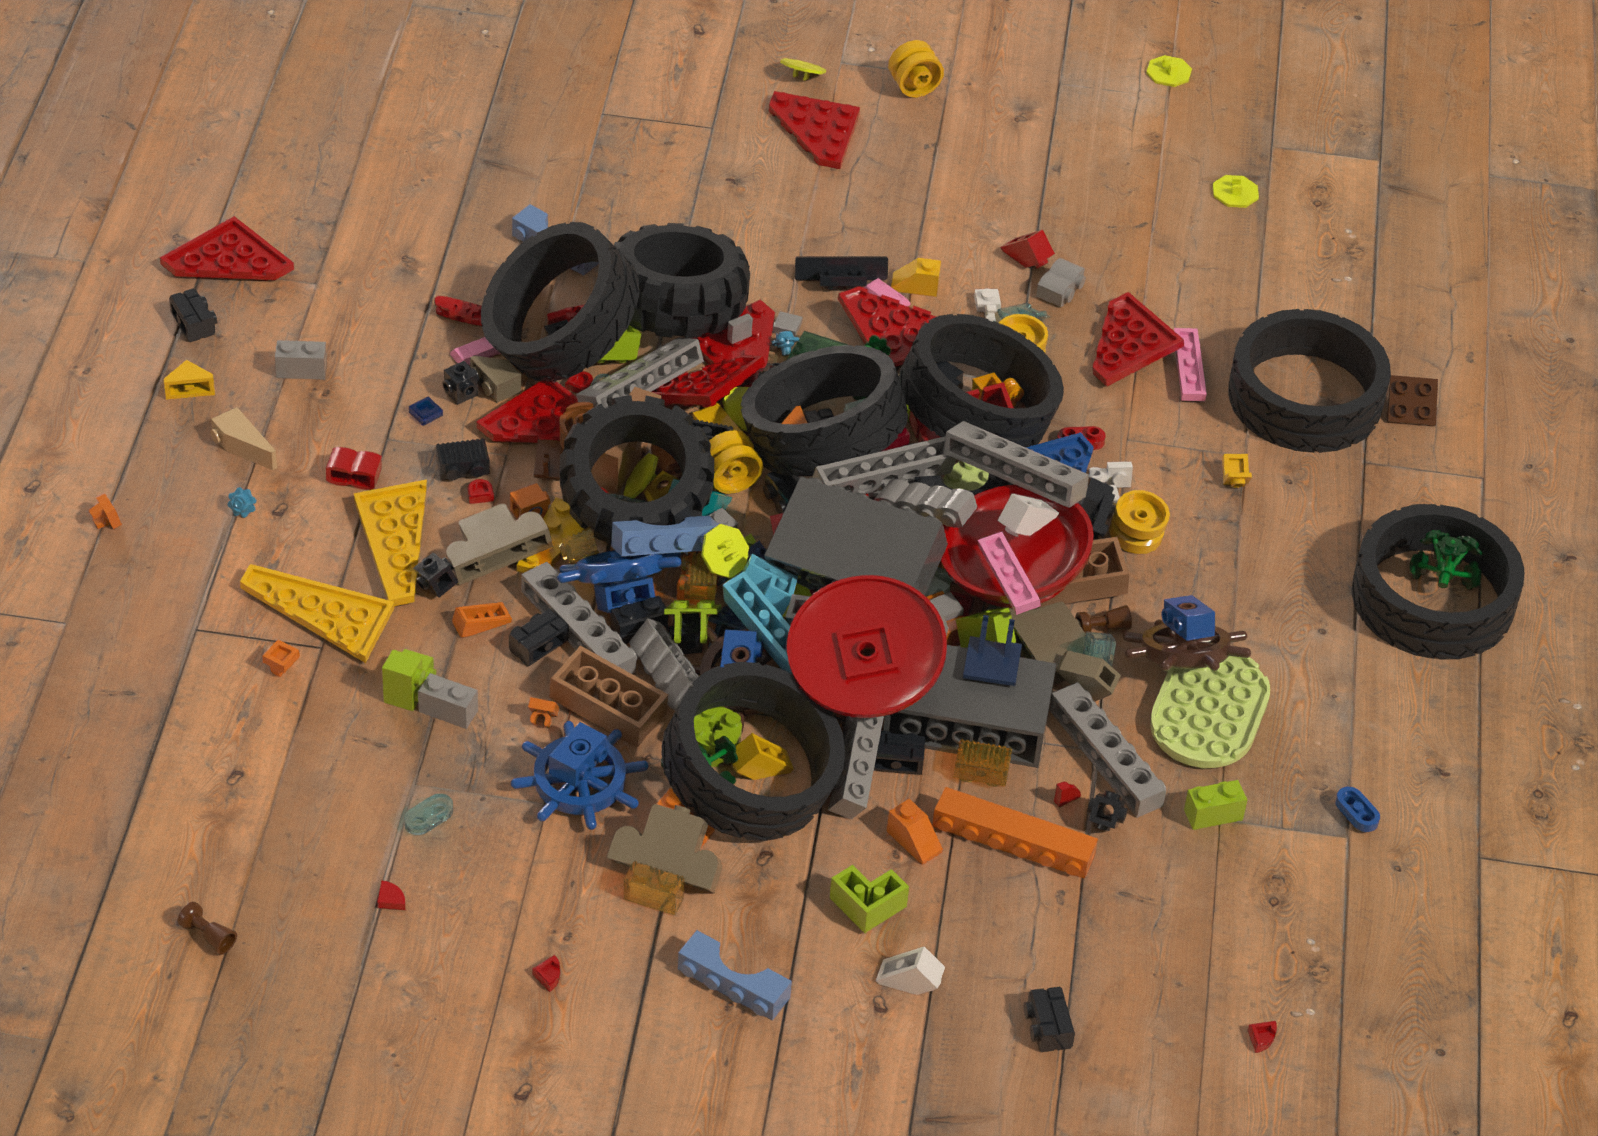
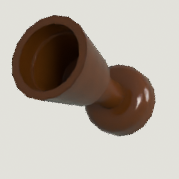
M1127 605L1106 611L1104 616L1090 618L1087 612H1077L1075 616L1080 621L1081 627L1086 634L1085 637L1089 636L1092 628L1105 626L1107 629L1130 630L1132 628V616Z
M190 902L184 906L177 919L180 926L185 929H191L196 926L203 932L205 940L219 955L227 953L234 946L237 940L236 931L217 922L209 923L202 917L203 908L197 902Z

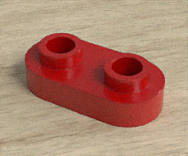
M1096 426L1065 427L1059 430L1057 439L1081 432L1094 447L1093 450L1101 449L1105 444L1106 438L1105 432Z

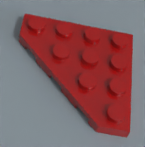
M774 91L769 103V112L772 116H777L780 119V124L784 129L797 138V143L806 152H810L814 156V161L818 165L841 169L860 115V107Z
M235 216L160 257V264L174 276L277 280L294 270V262Z
M860 286L839 293L837 298L864 344L869 342V338L872 335L887 340V345L891 348L889 357L893 360L895 367L903 365L922 326L936 317L931 315V311L914 305L913 308L899 303L900 300L883 294L880 297L868 293V289Z
M1127 292L1109 301L1107 317L1104 320L1102 336L1096 351V360L1092 367L1093 375L1105 386H1109L1184 347V339L1132 294Z
M761 299L746 306L740 315L749 314L753 318L752 336L731 344L727 340V326L725 330L716 334L705 333L701 337L690 338L698 339L703 360L708 365L721 362L722 366L727 362L735 361V357L742 355L763 356L765 365L757 370L755 375L744 380L742 385L736 387H751L752 383L758 378L759 371H763L768 363L775 312Z
M742 355L735 357V361L727 362L722 366L721 362L703 366L701 367L702 370L690 374L686 371L651 392L661 395V399L665 400L664 405L666 406L683 404V406L702 405L703 407H712L717 404L719 399L729 395L730 391L736 386L742 385L743 381L748 377L755 375L757 370L765 365L763 356Z
M540 381L476 421V428L492 441L537 443L538 439L560 441V416L566 412L568 406L578 403V399L557 381Z

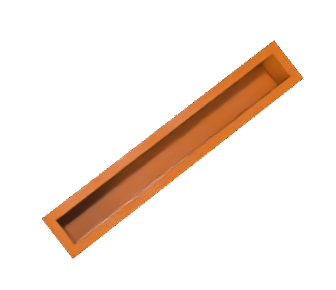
M945 787L934 809L932 827L964 837L967 840L982 843L993 849H999L1014 854L1017 857L1040 863L1043 866L1066 872L1072 876L1085 879L1096 854L1098 838Z

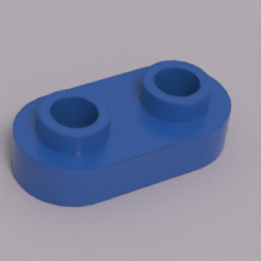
M1343 787L1338 791L1335 804L1342 814L1356 829L1362 832L1374 831L1378 827L1380 813L1360 790L1354 787Z

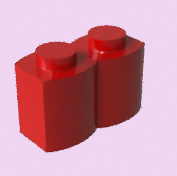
M334 447L326 466V481L340 486L351 485L358 489L373 490L376 487L382 470V456L370 451L357 452L346 447Z

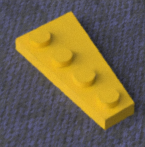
M555 497L543 518L549 529L553 547L518 561L517 572L525 573L545 562L553 566L560 560V555L565 550L569 551L574 546V541L579 536H584L589 531V527L587 529L581 528L570 515V506L563 499Z

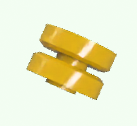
M913 40L900 45L892 53L888 61L890 74L897 82L902 93L908 97L917 98L933 92L940 85L944 77V68L940 60L935 55L931 46L925 41Z
M1013 314L999 322L1022 334L1027 340H1031L1046 353L1048 330L1039 319L1026 314Z
M733 430L725 431L709 440L711 456L714 458L713 486L715 489L726 494L739 493L756 483L762 475L764 466L749 436L744 432Z
M1132 490L1124 493L1118 499L1109 528L1111 538L1117 537L1120 547L1127 552L1147 554L1155 551L1161 545L1169 521L1170 512L1167 504L1156 494L1145 490Z

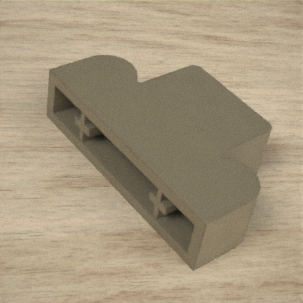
M499 504L460 520L459 526L464 541L453 542L447 547L446 553L449 562L454 568L452 571L459 585L547 550L553 547L549 529L539 513L527 512L515 521L507 506Z
M1064 602L1032 609L1016 615L1013 608H1009L1011 617L1015 620L1014 633L1016 643L1022 644L1020 657L1056 663L1053 685L1065 681L1066 679L1056 670L1064 652L1083 653L1086 634L1081 627L1080 621L1074 618Z
M654 804L643 835L632 826L619 828L613 837L607 858L612 862L711 893H715L722 871L721 860L709 850L700 851L708 828L707 822L700 817L691 815L690 809L678 805L671 809Z

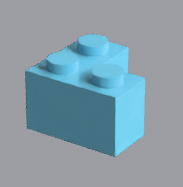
M752 554L743 571L783 616L790 603L791 596L794 594L798 577Z

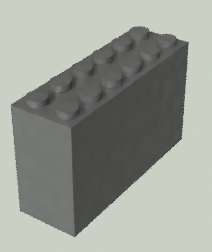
M800 477L764 556L766 561L798 577V584L816 592L830 583L844 578L876 575L902 581L911 585L923 595H926L948 543L943 523L936 517H924L909 508L899 509L893 507L887 501L880 500L878 502L870 499L863 493L853 494L847 492L841 486H829L813 477L809 479Z
M947 645L943 670L929 692L913 705L884 717L883 731H889L893 734L906 735L914 733L918 736H925V749L1039 768L1056 663L1020 657L1015 686L963 678L968 648Z

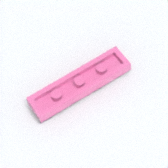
M1174 328V331L1184 339V347L1175 351L1181 400L1205 401L1207 393L1198 329Z
M999 532L979 539V548L1016 615L1040 607V599L1004 534Z

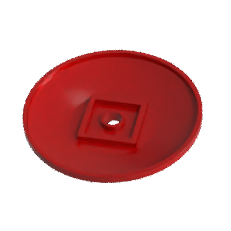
M876 575L844 578L830 583L815 592L796 613L787 638L789 666L796 682L804 693L814 702L832 712L858 718L890 715L916 703L929 692L938 680L947 654L945 627L939 612L931 601L911 585L893 578ZM864 648H872L875 651L871 656H863L860 653Z

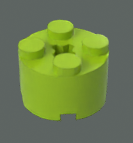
M720 706L708 709L694 717L695 737L698 745L707 750L706 754L711 756L715 754L716 746L714 741L721 736L728 737L735 746L741 742L742 724L738 713ZM718 758L711 763V766L719 767V764L724 763V761Z

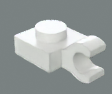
M975 289L974 298L977 312L984 311L985 318L992 322L996 321L995 313L1001 309L998 289Z
M1107 462V468H1089V478L1097 479L1108 485H1116L1117 488L1131 487L1132 462Z

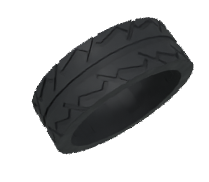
M565 222L537 232V235L534 237L532 235L521 243L506 258V261L500 265L489 283L481 307V324L485 338L522 374L525 372V376L536 381H558L579 374L585 368L588 369L601 360L614 347L615 342L619 341L628 328L635 313L634 308L637 307L639 297V279L634 265L598 229L595 230L594 226L584 222H570V224ZM599 262L598 278L594 289L577 315L564 327L547 337L536 341L522 342V329L526 315L541 291L557 276L568 269L584 263Z
M1291 309L1267 315L1268 317H1261L1251 323L1242 333L1244 335L1239 337L1235 348L1228 383V396L1236 416L1258 437L1294 451L1312 453L1318 451L1322 453L1351 447V444H1357L1367 438L1376 428L1374 425L1379 423L1391 370L1389 358L1384 347L1369 331L1345 317L1341 318L1333 313L1311 309ZM1285 355L1318 357L1348 371L1361 384L1365 393L1350 402L1334 406L1300 404L1272 392L1255 375L1253 368L1271 358Z
M968 314L940 315L929 320V323H925L919 330L898 377L908 409L929 430L934 431L936 435L945 437L948 430L965 421L1025 448L1037 445L1042 440L1062 402L1064 393L1062 377L1059 371L1041 348L1008 326L996 321H989L987 318ZM948 361L966 364L989 374L995 373L1002 382L1008 378L1015 379L1024 390V396L1021 400L1026 408L1000 407L971 396L952 383L941 372L935 362Z
M843 345L821 348L817 351L812 350L783 361L780 365L772 367L752 383V386L747 389L741 402V412L750 440L754 445V449L758 452L764 468L787 476H813L817 466L881 452L899 437L897 435L902 433L908 420V409L893 360L880 350L858 345L855 347ZM848 396L867 397L857 406L825 420L796 425L782 424L796 406H801L803 410L811 405L834 398Z
M1415 504L1401 507V510L1395 509L1381 516L1371 525V530H1367L1360 546L1351 590L1356 611L1362 621L1365 622V625L1377 637L1412 655L1431 659L1436 657L1440 660L1462 659L1475 656V653L1481 654L1493 648L1504 638L1503 634L1508 632L1516 613L1524 586L1525 572L1521 554L1500 528L1483 517L1479 518L1477 514L1458 507L1441 504L1440 506L1436 504ZM1431 530H1440L1441 533H1448L1449 537L1454 538L1469 536L1478 542V549L1482 554L1481 556L1474 555L1468 551L1462 560L1468 564L1472 561L1478 563V568L1481 569L1482 574L1492 584L1498 598L1482 608L1467 612L1431 610L1406 600L1391 589L1382 578L1377 566L1394 555L1409 551L1435 552L1433 543L1424 545L1420 541Z
M736 662L723 664L724 667L717 666L704 672L692 683L694 686L688 688L664 731L661 747L663 770L670 786L673 788V792L684 807L691 810L692 814L702 818L709 826L721 833L737 838L745 837L747 840L768 841L783 838V835L789 836L803 829L814 818L813 815L819 812L843 771L845 744L843 732L836 716H833L832 711L820 706L809 698L799 687L794 676L785 670L766 664L762 666L760 663ZM720 706H740L769 715L784 725L796 737L804 749L810 764L812 779L810 788L801 793L786 797H767L736 787L721 777L702 754L695 737L694 717L708 709Z

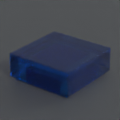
M428 396L410 405L409 413L424 426L442 417L443 409Z

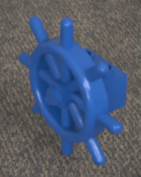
M615 550L585 557L579 560L577 564L561 565L559 568L560 574L557 576V579L560 583L578 580L579 582L594 584L597 609L611 613L613 608L655 597L653 578L648 577V575L657 573L664 568L679 567L681 565L680 557L682 553L621 556Z
M566 721L563 725L565 737L551 742L542 749L529 741H525L522 744V749L525 752L536 757L534 776L514 778L511 780V787L514 789L536 787L539 796L546 803L537 814L539 821H546L555 810L567 814L584 815L586 827L589 830H593L597 826L594 813L606 809L615 801L631 809L638 807V800L623 792L626 774L646 771L649 768V764L646 761L624 762L622 755L614 747L615 743L622 736V732L619 729H614L606 736L581 722L574 728V724L571 721ZM603 760L609 764L608 766L595 767L598 762L601 763ZM614 776L610 784L598 779L599 777ZM566 782L559 790L550 785ZM589 787H592L600 792L594 795H590ZM576 790L579 793V797L570 796L569 794Z

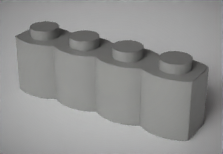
M898 479L890 480L874 499L878 502L880 500L887 501L893 507L899 509L909 508L924 517H936L944 525L953 528L962 527L977 509L974 495L968 490H951L939 485L930 487L918 482L909 484Z
M647 618L629 643L635 651L637 658L645 666L644 671L653 677L656 682V688L669 694L667 704L676 711L689 687L694 686L692 683L699 676L695 673L692 664L683 656L680 647L674 643L668 630L660 622Z

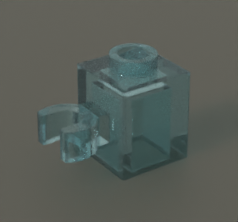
M1086 631L1082 654L1104 659L1112 667L1116 640L1112 634Z

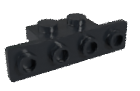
M887 256L795 257V279L818 280L820 286H824L825 289H837L838 286H847L848 289H853L859 286H867V280H876L877 278L880 280L888 279Z
M1094 478L1089 482L1086 497L1083 498L1081 506L1091 520L1094 534L1093 540H1098V538H1104L1109 526L1105 522L1112 517L1116 506L1112 504L1115 498V494H1113L1114 488Z

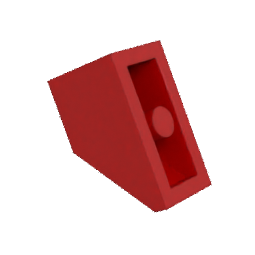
M1043 229L1016 237L1000 247L1005 254L1025 268L1034 265L1036 268L1042 267L1048 263L1047 259L1055 254Z

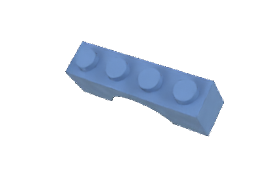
M531 204L512 218V236L523 242L532 235L533 237L537 235V232L548 228V214ZM599 262L584 263L570 269L584 276L597 266Z
M710 516L687 517L683 522L675 525H651L637 520L612 522L611 547L621 556L702 551L704 534L719 524Z
M698 930L678 952V970L685 976L695 978L704 983L709 989L717 990L728 996L733 1002L741 1003L752 1009L759 1016H765L773 1021L791 997V980L769 968L756 974H740L730 970L720 958V942Z

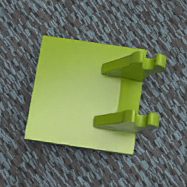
M674 600L671 605L664 609V614H675L674 643L681 642L682 613H701L700 642L707 643L708 614H717L721 611V605H715V600H700L697 602V605H689V600Z

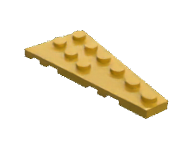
M427 479L353 493L354 502L386 599L393 601L394 606L415 602L417 574L414 567L419 564Z
M253 564L248 566L240 580V588L364 663L367 662L394 611L393 601Z

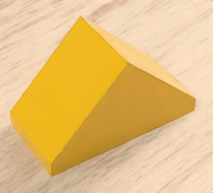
M188 360L184 361L164 378L166 400L215 395L213 374Z

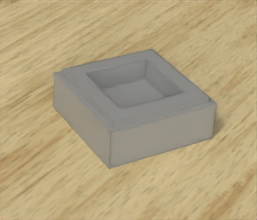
M780 311L773 325V333L779 334L783 331H791L793 336L796 337L802 325L803 317Z
M745 314L729 321L727 340L734 344L752 336L753 318L749 314Z
M951 592L930 600L939 614L944 615L946 621L963 615L964 608Z

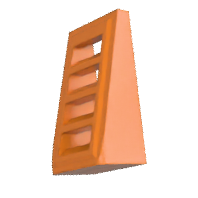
M503 602L456 607L452 623L461 638L512 622V617Z

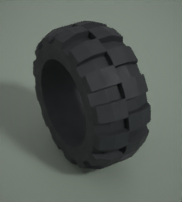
M668 223L662 226L651 224L641 226L639 231L636 232L630 230L622 235L618 242L614 243V246L634 265L638 275L639 297L637 307L634 308L635 313L629 325L639 331L644 332L647 330L654 332L656 336L672 338V336L697 338L705 333L716 334L725 330L728 322L740 317L746 308L749 296L750 266L741 247L736 246L734 240L724 234H715L712 232V229L701 226H684V223Z
M628 395L613 398L612 406L608 408L598 404L583 414V422L573 425L564 440V450L560 454V488L563 501L569 504L570 515L581 528L587 529L590 527L594 530L593 537L610 545L612 542V522L637 520L651 525H675L683 522L687 517L702 516L703 508L710 502L714 482V458L710 452L711 444L703 428L699 426L694 427L691 415L677 405L672 410L664 407L665 400L646 395L645 401H632V396ZM628 442H645L658 446L668 452L678 463L683 475L678 484L663 497L649 502L633 503L619 500L606 493L595 481L591 470L599 457L612 447Z

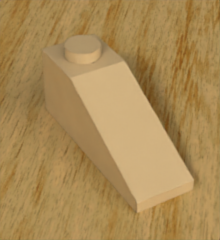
M237 407L211 419V437L225 451L271 470L277 469L276 450Z

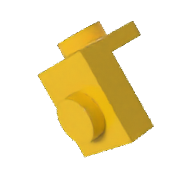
M1223 454V485H1231L1233 488H1241L1248 485L1252 479V473L1249 472L1248 454Z

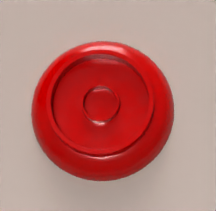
M1016 484L996 487L975 495L977 509L962 527L953 528L943 524L948 545L941 558V562L948 576L968 593L984 602L1004 608H1012L979 548V539L999 532L1004 534L1037 593L1040 604L1058 595L1078 576L1087 564L1093 546L1094 534L1091 520L1078 502L1069 508ZM1011 494L1042 500L1059 512L1055 519L1031 536L1023 534L1014 536L1005 530L1006 526L998 521Z

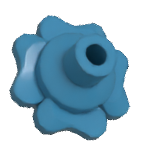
M783 331L776 334V340L771 341V345L782 349V356L791 355V347L794 345V342L799 341V337H794L791 331Z
M238 487L235 492L228 495L231 501L227 503V506L232 509L235 516L241 515L245 518L249 513L256 510L253 504L257 500L252 496L250 489L243 490L241 487Z

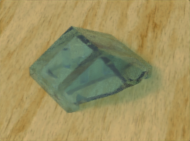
M1029 303L998 309L1001 319L1013 314H1026L1040 321L1050 318L1047 315V311L1033 309Z

